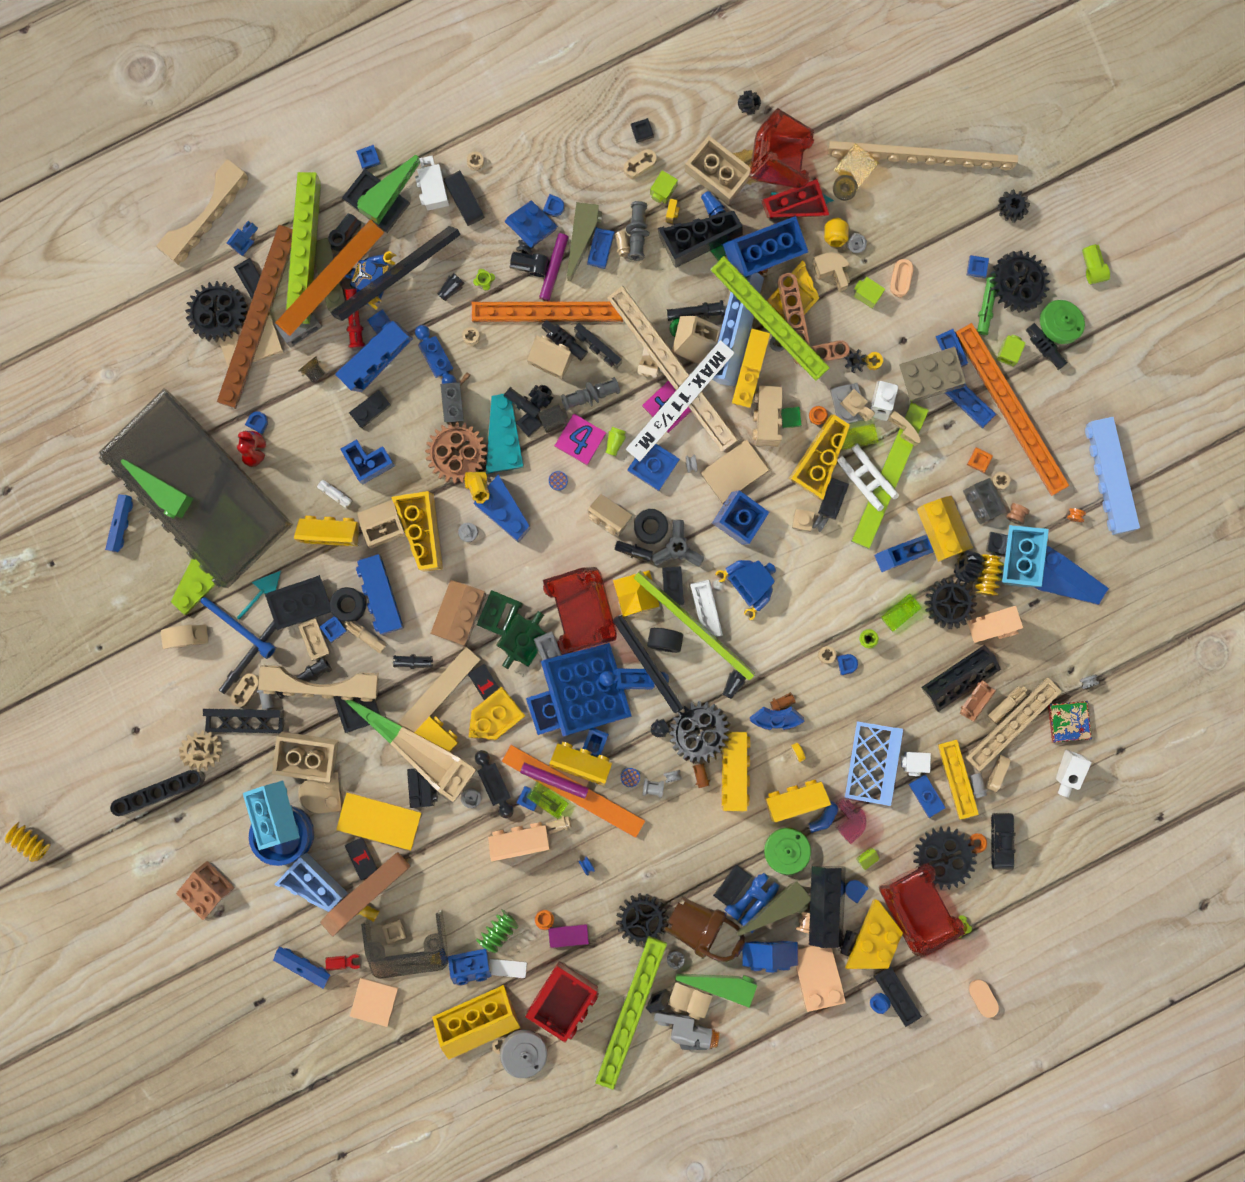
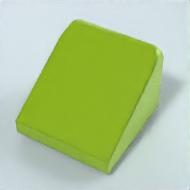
M869 848L858 856L856 860L866 870L879 860V856L875 849Z

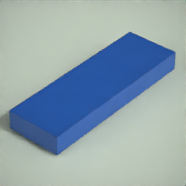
M967 386L945 393L981 428H984L996 415Z

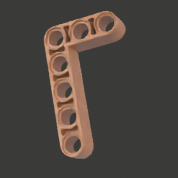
M785 273L778 279L785 321L796 333L802 334L803 340L810 346L796 276L791 273ZM786 276L792 280L790 287L783 285V279ZM790 295L796 299L794 306H789L786 302L787 297ZM794 314L799 316V323L797 325H793L790 321L791 316ZM840 340L810 346L815 353L819 348L825 350V356L821 358L824 362L843 358L849 353V345L845 341ZM839 343L844 347V351L840 355L835 351V347ZM793 358L794 362H795L797 365L801 366V365Z
M399 852L395 853L337 904L321 920L322 926L334 937L353 917L410 868V864Z

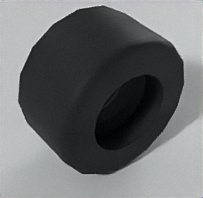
M646 509L637 515L634 521V532L640 541L646 544H655L664 539L667 534L668 521L661 511ZM649 519H653L658 523V530L653 534L647 533L643 528L644 523Z
M340 588L331 597L330 610L341 621H357L365 613L366 600L362 593L354 588ZM347 597L355 601V608L351 612H345L341 608L342 600Z
M650 628L647 647L665 652L679 653L684 634L665 628Z

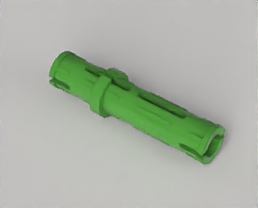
M988 277L986 280L982 307L978 313L979 323L977 332L980 335L989 334L990 321L994 316L992 311L995 297L993 296L996 294V290H991L995 285L989 282L994 277ZM991 291L990 300H989V303H987V302H988V297H989V292ZM986 309H988L986 321L984 322Z

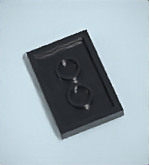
M364 169L343 195L342 200L359 212L357 207L359 198L381 180ZM399 194L379 224L374 223L388 233L408 208L410 202Z
M320 575L265 593L277 630L331 612L330 602Z

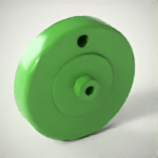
M1054 300L1042 310L1040 325L1045 335L1052 341L1059 344H1070L1083 334L1085 319L1080 309L1073 303L1066 300Z
M780 828L767 838L764 846V856L768 865L774 871L784 875H793L802 871L809 863L811 846L807 837L802 832L794 828Z

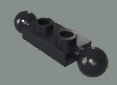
M480 750L475 754V762L481 765L482 769L477 772L492 805L499 804V815L505 819L510 818L514 813V808L506 800L510 799L511 796L496 763L489 765V753L485 750Z

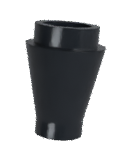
M453 273L451 276H448L437 294L446 302L447 299L463 289L462 286L465 283Z
M733 669L732 673H729L722 694L732 699L746 683V678L739 671Z

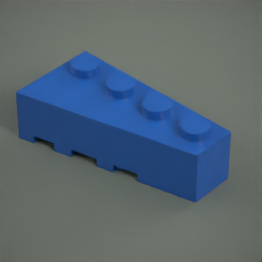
M388 322L383 326L382 331L374 336L335 375L351 391L362 393L414 338L398 322Z

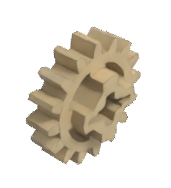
M204 730L199 735L194 731L193 737L187 735V741L182 740L183 747H179L180 759L183 760L184 766L189 765L191 771L194 767L197 768L198 772H200L201 768L208 771V766L215 767L214 761L220 762V755L223 754L222 745L218 741V737L212 738V732L205 735Z

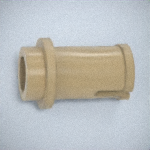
M619 231L615 233L618 246L617 253L620 257H625L630 253L627 232Z
M563 815L560 819L547 822L546 827L551 835L564 829L569 830L572 824L569 816L565 817Z

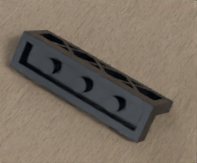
M983 645L921 688L930 698L935 710L939 712L975 688L978 682L981 683V681L987 680L1000 671L1001 668L995 654ZM993 663L994 667L985 671L986 667ZM977 674L973 681H969L973 675ZM961 685L958 691L953 692L955 687ZM945 696L944 700L938 704L937 699Z
M203 709V716H206L205 732H283L284 710ZM211 717H219L223 723L218 728H211ZM233 717H238L242 722L237 729H233L228 724ZM253 717H256L262 723L256 729H252L247 724ZM271 718H279L278 729H271L266 723Z

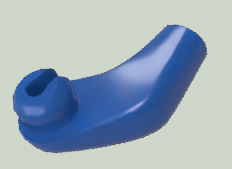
M830 801L831 805L825 807L821 817L809 823L811 833L827 829L831 826L838 813V805L835 802Z

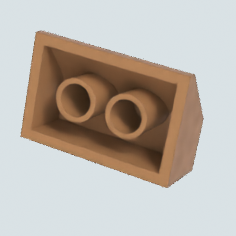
M450 580L430 634L467 647L486 592Z

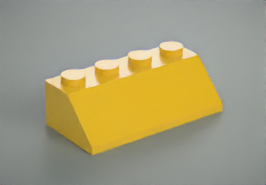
M504 985L432 1017L440 1048L448 1060L520 1028L516 1012Z

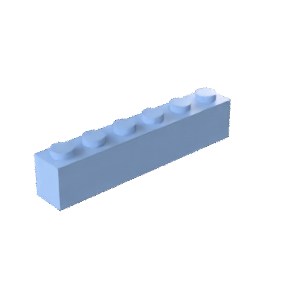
M758 273L744 277L759 293L761 292L764 277ZM732 292L730 293L718 342L721 340L734 354L712 380L720 385L736 386L754 316Z
M1114 417L1091 421L1086 424L1085 434L1090 440L1091 446L1089 451L1090 455L1094 457V472L1098 475L1100 482L1098 483V489L1100 494H1103V509L1105 513L1107 512L1109 519L1107 520V527L1112 532V535L1137 530L1140 526Z

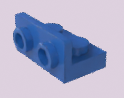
M486 949L448 956L450 978L453 984L461 986L468 984L470 981L482 982L492 977Z

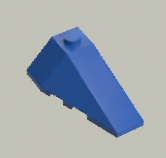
M1047 546L1042 587L1034 588L1039 591L1050 592L1099 605L1109 588L1067 557Z

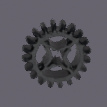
M952 577L948 579V583L943 578L941 579V584L938 581L934 583L936 589L934 587L929 588V591L933 594L927 593L925 597L930 599V601H924L925 605H930V608L925 609V612H932L928 618L932 619L935 617V625L941 621L940 628H944L947 623L949 630L953 628V624L958 629L960 628V623L963 626L967 624L965 618L967 620L972 619V616L968 613L974 614L976 610L971 608V606L977 605L976 602H971V599L976 598V595L970 596L969 593L973 589L969 588L966 590L967 583H963L960 586V579H957L954 584ZM948 588L945 599L936 600L939 592L942 589ZM954 589L961 593L964 600L957 599ZM949 598L951 599V602L957 603L956 605L951 606V608L950 605L944 604L945 602L949 601ZM937 607L944 608L947 618L939 613ZM965 607L963 613L958 618L953 619L956 608Z
M638 893V900H635V897L631 895V903L625 899L624 903L627 907L625 908L620 905L619 909L624 912H619L616 915L622 918V920L616 921L617 925H623L618 928V932L625 930L622 938L625 939L629 935V944L635 939V946H639V942L643 941L644 947L648 936L661 940L658 933L663 935L666 933L661 927H668V923L663 922V920L669 919L668 915H662L667 909H659L663 903L660 901L655 904L657 899L655 896L651 901L648 900L649 894H646L645 899H642L641 893ZM639 904L649 905L655 911L645 913L641 910ZM634 907L636 917L626 924L627 913ZM638 911L643 917L646 916L648 918L645 920L646 928L637 922L639 920ZM658 916V925L651 933L648 926L649 922ZM640 927L645 935H636L630 929Z

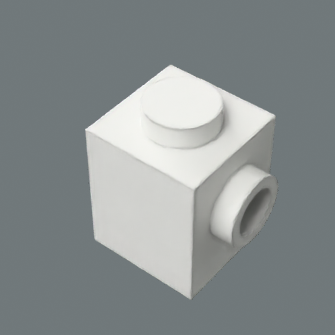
M904 752V756H901V767H904V771L909 772L910 776H920L921 772L930 773L931 753Z

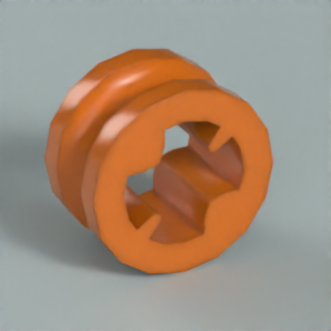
M1074 508L1069 509L1070 515L1067 516V519L1075 522H1084L1083 516L1086 515L1085 511Z

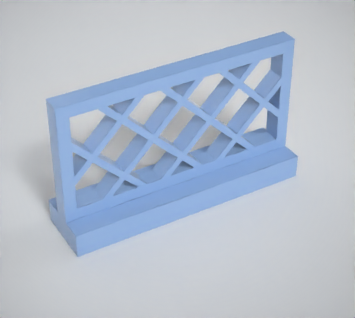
M857 722L845 798L888 806L892 805L903 729ZM860 726L869 727L873 734L863 740L859 735ZM872 728L880 729V730H878L877 732H874ZM882 730L891 731L890 739L883 744L877 734ZM875 736L881 746L871 751L865 742ZM889 743V747L887 750L885 745ZM864 744L870 754L860 759L856 751L858 747ZM883 747L887 752V758L880 763L874 753ZM872 755L878 765L869 771L862 761ZM886 762V766L884 769L882 764ZM861 763L867 773L857 778L853 773V769ZM880 766L884 771V778L877 782L871 775V772ZM869 774L875 784L865 790L859 780ZM852 776L856 779L853 783H851ZM883 781V785L881 788L879 786V783ZM858 782L864 792L858 796L849 795L851 786ZM876 785L881 791L880 800L872 799L868 794V791ZM866 793V795L868 796V798H866V797H861V796Z

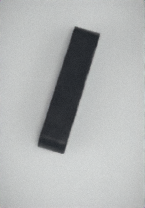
M197 769L188 770L114 800L111 803L110 810L113 815L118 817L129 815L199 787L204 783L205 775L201 770L200 772ZM193 773L198 776V781L195 784L190 780ZM175 780H177L180 784V787L177 791H175L172 787V784ZM157 787L162 792L159 798H157L154 795V791ZM138 795L143 797L142 805L136 802ZM120 802L125 805L124 812H120L118 809Z

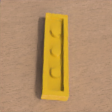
M952 740L938 744L959 820L979 815L958 741Z

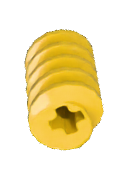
M982 554L981 556L985 560L984 570H982V576L978 577V582L981 584L975 585V588L979 590L975 593L998 596L999 593L995 592L994 589L1000 588V586L995 582L1002 581V578L998 577L997 574L1003 573L998 567L1004 566V563L1000 561L1001 557Z
M19 822L16 823L6 834L5 843H11L10 846L12 848L17 847V852H23V856L29 857L31 862L39 861L49 850L51 844L48 843L43 846L44 839L37 842L38 834L31 837V829L25 833L26 825L19 828Z

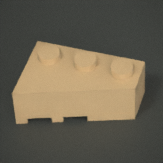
M759 386L758 391L754 392V403H757V410L753 412V421L756 422V429H753L752 440H756V446L778 447L782 441V435H780V428L782 426V387Z

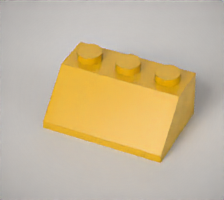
M952 495L934 500L917 508L938 562L973 548Z
M305 516V519L299 518L294 540L303 544L358 547L360 524L354 522V518H343V521H336L335 517H324V520H318L316 516Z
M562 742V744L557 743L549 763L550 767L602 786L605 785L612 766L609 758L599 755L598 758L591 756L590 751L582 748L580 751L572 749L573 745Z
M816 779L805 782L806 786L798 788V785L787 787V792L780 793L778 790L768 793L769 797L765 798L771 821L778 822L830 806L831 803L822 782H817Z

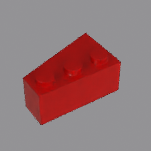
M818 179L761 200L767 218L829 216Z

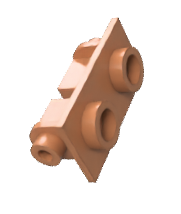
M984 681L978 682L977 687L972 692V696L960 707V714L974 722L996 690L989 687Z

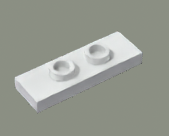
M710 579L691 583L700 624L715 637L723 636Z

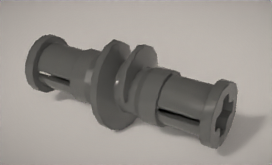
M643 201L631 203V223L626 226V232L631 235L628 258L633 261L644 260V237L650 235L649 231L644 230L647 229L645 210L648 205Z
M615 377L610 381L598 383L595 386L591 382H587L586 389L577 390L568 395L562 394L561 400L566 411L571 407L583 405L586 402L592 407L593 400L599 403V398H604L613 393L619 394L620 388Z

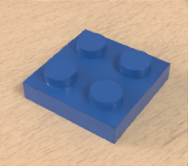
M532 200L509 215L505 220V223L530 248L545 239L558 227Z
M655 444L641 461L635 458L627 471L652 488L660 491L680 459L658 444Z

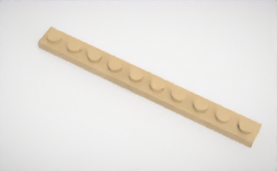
M830 141L827 149V154L836 158L850 156L853 159L868 157L870 160L888 159L891 162L907 160L908 163H917L920 161L929 165L944 163L946 166H954L960 164L968 168L982 166L984 169L1000 167L1001 170H1011L1018 163V155Z
M621 286L608 296L607 299L677 391L690 374L625 287ZM701 391L688 407L721 451H723L738 439Z

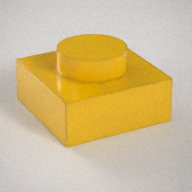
M670 199L665 221L667 223L673 224L674 218L678 219L680 207H677V200Z

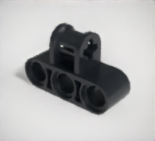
M992 813L991 864L993 870L1014 869V853H1016V849H1014V836H1016V833L1014 832V816L1012 813Z

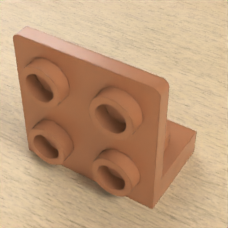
M206 861L193 871L176 894L204 920L216 905L231 893L235 887Z

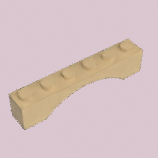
M227 159L215 173L213 195L205 210L188 225L167 232L156 247L177 265L180 262H184L188 257L189 251L199 244L202 235L211 229L215 219L222 216L224 208L234 201L236 193L246 186L249 179L246 173Z
M261 665L259 669L258 690H263L264 694H275V691H279L287 696L302 693L304 697H314V694L322 695V698L327 699L341 696L343 700H353V697H359L361 701L370 702L372 699H376L378 694L379 673L359 672L342 682L315 684L297 678L283 666Z

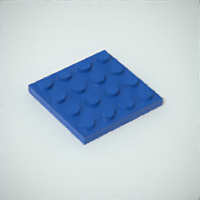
M610 643L541 661L562 736L632 717L624 689H616L615 683L608 687L603 686L599 680L601 673L604 671H610L614 674V671L617 669Z

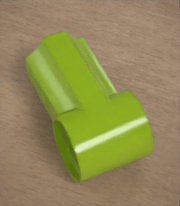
M1095 244L1083 248L1082 253L1087 267L1086 278L1088 283L1092 285L1110 280V270L1108 265L1104 264L1099 245Z

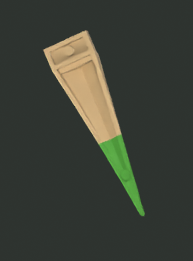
M344 700L384 737L438 792L452 802L457 800L477 771L476 768L457 755L357 702Z

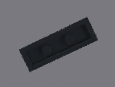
M581 323L574 327L575 337L582 343L584 341L590 345L589 349L594 354L603 356V361L608 366L618 368L622 364V359Z
M891 966L873 975L884 994L889 998L892 1007L905 1027L922 1017Z

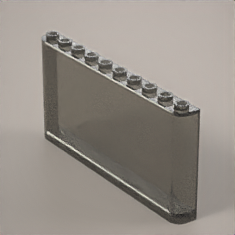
M165 388L99 451V459L105 465H110L112 468L111 472L118 479L122 478L125 482L124 486L130 492L134 491L137 495L136 499L143 506L146 505L150 509L148 512L151 516L162 522L161 526L163 529L175 536V542L188 550L186 552L187 555L200 563V569L206 574L209 573L213 577L212 582L219 588L221 586L229 588L294 525ZM121 460L130 461L194 498L183 518L175 516L173 519L165 515V510L154 502L124 467Z

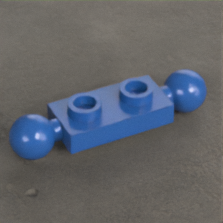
M419 325L415 329V335L418 339L423 340V342L419 343L418 346L435 378L442 376V384L457 383L455 376L449 374V372L453 371V367L437 337L429 338V328L425 325Z
M617 668L614 674L610 671H604L599 677L600 683L603 686L608 687L615 683L616 689L652 690L655 688L654 682L645 669ZM661 672L667 683H669L668 674Z

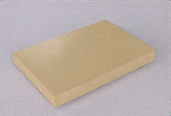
M271 315L268 316L253 362L283 352ZM239 327L237 328L239 334L232 332V339L228 335L225 336V341L221 337L218 339L228 367L242 330Z
M746 439L700 472V474L723 504L731 492L743 490L768 472L769 469Z

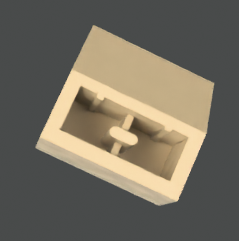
M680 316L672 352L699 365L717 345L721 327L697 316Z
M536 335L527 359L528 364L562 380L572 361L569 348L563 344L555 345L551 343L552 340L542 335L539 337Z
M602 494L597 497L587 510L589 520L596 525L600 523L604 525L605 531L612 536L615 534L620 536L632 519L630 513Z
M392 500L357 513L366 543L371 549L406 536Z

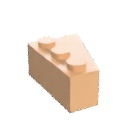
M1016 606L967 621L974 643L996 636L999 639L1019 634L1018 630L1023 628Z

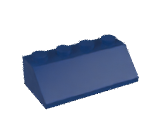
M796 216L723 244L729 262L744 277L809 252Z

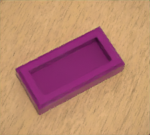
M587 924L551 927L548 929L550 948L589 944Z

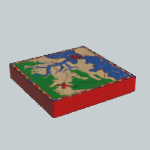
M1088 701L1048 705L1052 743L1092 739Z

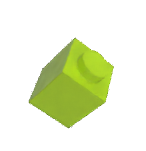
M662 170L650 189L651 198L658 203L663 202L666 204L678 186V179Z
M866 277L864 281L859 280L854 290H856L854 297L873 309L884 293L885 288Z
M1008 335L1002 343L996 360L1014 367L1019 361L1026 342L1022 341V338L1019 336Z

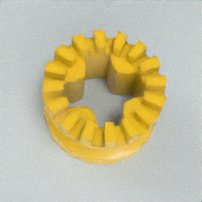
M871 352L865 359V362L868 363L867 368L870 370L879 369L883 363L882 355L878 352ZM874 356L876 360H879L875 366L872 365V362H869Z

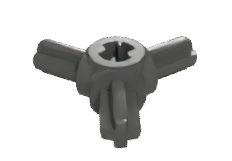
M673 520L672 538H669V543L665 545L666 548L651 556L656 566L670 558L673 560L676 558L682 560L684 558L699 567L704 560L703 556L691 550L690 545L687 544V538H684L683 520ZM681 544L683 551L675 552L673 545Z

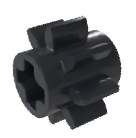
M752 90L744 91V95L739 96L738 107L742 113L751 115L755 114V110H759L761 99L757 92L752 93Z
M859 349L857 353L850 350L849 357H844L848 362L845 367H852V373H855L856 369L863 372L862 367L868 365L865 362V358L868 356L866 354L861 356V350ZM853 359L860 360V363H853Z
M535 385L528 394V396L532 397L531 403L538 408L543 406L547 408L554 398L550 396L552 391L546 385H540L539 387Z

